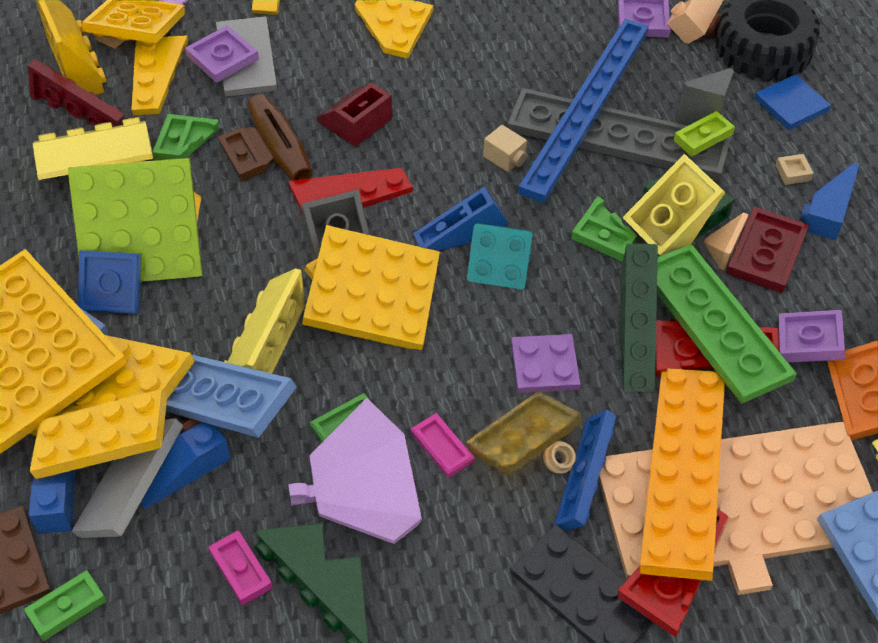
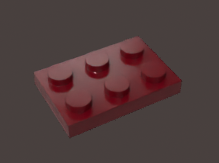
M753 207L728 265L726 274L783 293L809 224Z

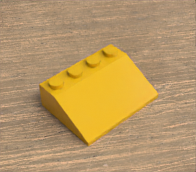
M36 0L46 37L63 77L73 80L87 92H92L95 95L104 93L102 84L106 83V78L102 67L97 68L99 63L95 52H89L92 50L88 36L83 32L81 20L76 21L72 11L60 0Z

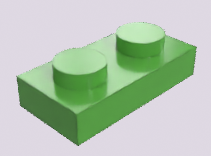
M86 570L29 605L24 611L44 642L107 601Z

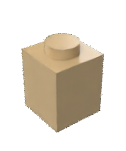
M500 125L484 139L483 157L509 172L515 166L520 167L527 158V140L504 125Z

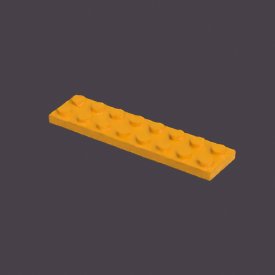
M668 368L667 371L661 372L640 559V574L713 581L725 382L717 372Z

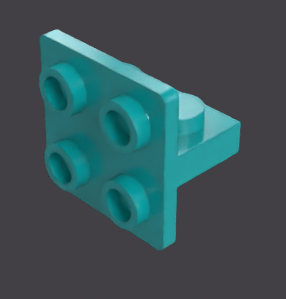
M476 223L473 228L467 280L476 283L524 289L532 254L533 232Z

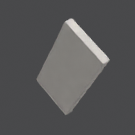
M266 16L216 22L217 31L228 25L256 49L259 55V60L223 79L225 97L277 91Z
M176 418L165 420L162 448L112 461L71 532L81 538L123 535L182 430L183 425Z

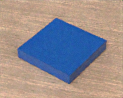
M797 74L756 92L754 97L758 103L788 130L828 112L831 107L824 98Z
M80 250L78 307L84 311L138 314L140 310L142 253Z

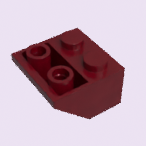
M369 83L351 91L317 116V121L356 147L392 119V95L374 83Z

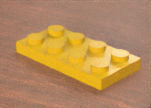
M162 389L43 419L39 422L30 466L31 474L36 479L162 448L167 396Z

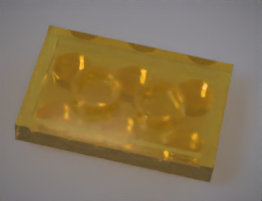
M538 391L466 441L471 453L510 476L559 439L569 434L570 431L582 423L579 412Z

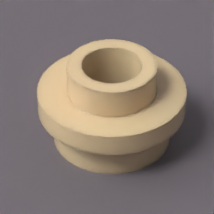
M562 441L549 444L543 454L546 467L556 474H564L570 471L576 458L574 449ZM555 453L561 456V464L556 461Z

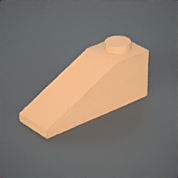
M688 0L685 3L681 1L671 10L672 15L667 24L683 42L689 44L706 33L723 0Z

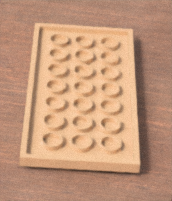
M844 422L721 439L717 509L728 515V521L714 552V566L727 565L729 559L762 554L763 559L834 548L817 521L819 515L873 493L850 436L847 435ZM653 449L606 456V461L601 468L598 478L626 580L640 566Z

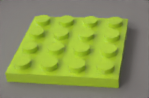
M190 158L68 168L78 255L80 250L142 253L141 282L202 276Z

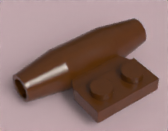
M264 94L254 95L247 104L255 128L240 127L218 136L220 146L241 181L265 172L273 161L291 180L309 179L313 174L300 139L285 115Z

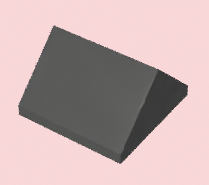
M729 68L684 82L676 118L677 122L689 126L715 111L723 115L734 73L733 69Z
M358 189L302 203L304 229L316 259L319 256L326 225L369 235Z

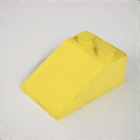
M684 154L623 216V219L648 244H658V254L662 256L687 246L694 241L725 192Z

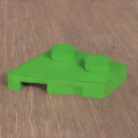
M168 114L153 150L154 160L189 157L219 131V121L216 119Z
M597 196L572 231L571 239L623 262L626 243L635 244L637 235L622 223V219L615 212L611 214L604 207V200Z

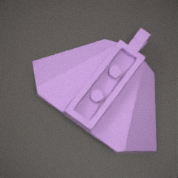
M368 398L310 454L314 485L308 486L305 483L288 484L291 506L316 502L320 517L393 544L416 528L422 521L405 435Z

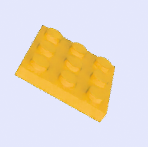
M106 0L82 21L83 32L93 33V35L98 37L113 36L124 41L132 39L141 41L143 44H155L185 15V6L156 0Z

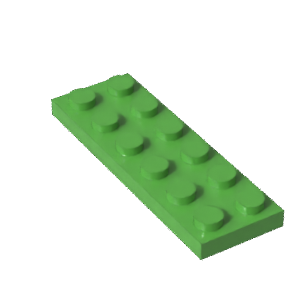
M692 244L658 257L657 295L741 404L794 381L797 373Z

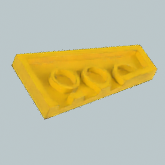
M187 35L162 37L155 44H143L141 41L136 40L131 108L133 116L160 114L169 91L168 88L174 79L175 71L182 59L184 48L187 46Z

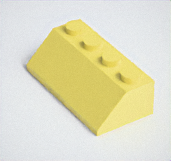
M139 117L122 120L123 125L112 127L111 122L94 125L95 130L84 132L83 127L67 130V135L56 137L55 133L39 135V140L33 143L38 180L68 175L69 167L129 163L153 159L146 121L140 122Z
M295 268L271 279L265 290L260 291L256 301V308L253 313L248 314L245 320L244 331L241 337H236L232 347V354L228 361H224L225 363L273 373L305 308L301 270Z

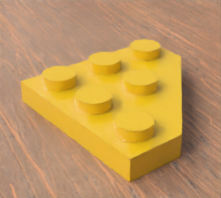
M357 0L355 11L361 16L365 26L378 41L384 53L408 59L433 12V5L413 0Z

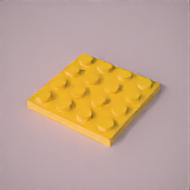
M326 225L302 325L398 347L422 350L440 252Z
M105 335L124 355L127 364L55 416L159 389L163 390L168 399L195 360L189 352ZM36 428L30 434L37 436L38 428Z

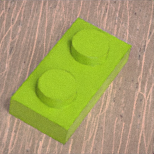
M715 111L675 132L674 141L692 157L732 136L735 126L719 112Z

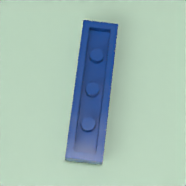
M607 409L586 419L575 454V462L572 465L554 526H559L565 532L584 526L589 519L592 498L598 489L597 481L601 468L606 461L605 454L608 443L614 433L613 426L616 415Z

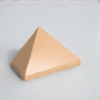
M740 214L705 238L704 244L719 269L726 270L743 233L749 214Z

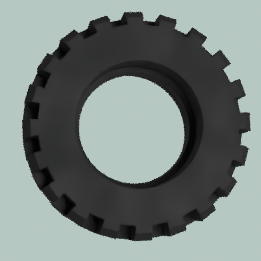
M730 0L725 5L724 10H722L715 41L717 53L720 58H723L724 64L727 67L732 65L733 71L739 75L743 72L747 74L746 78L750 79L759 77L761 81L769 82L770 78H775V81H782L785 76L789 78L798 74V72L802 73L807 68V65L810 64L820 34V22L818 16L815 15L814 9L811 6H807L805 0ZM759 32L771 33V34H774V35H776V36H769V35L761 34V33H759Z

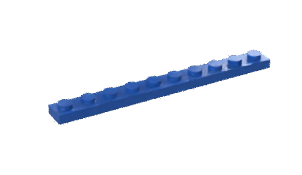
M628 19L623 20L520 183L519 195L545 203L645 39L649 26Z

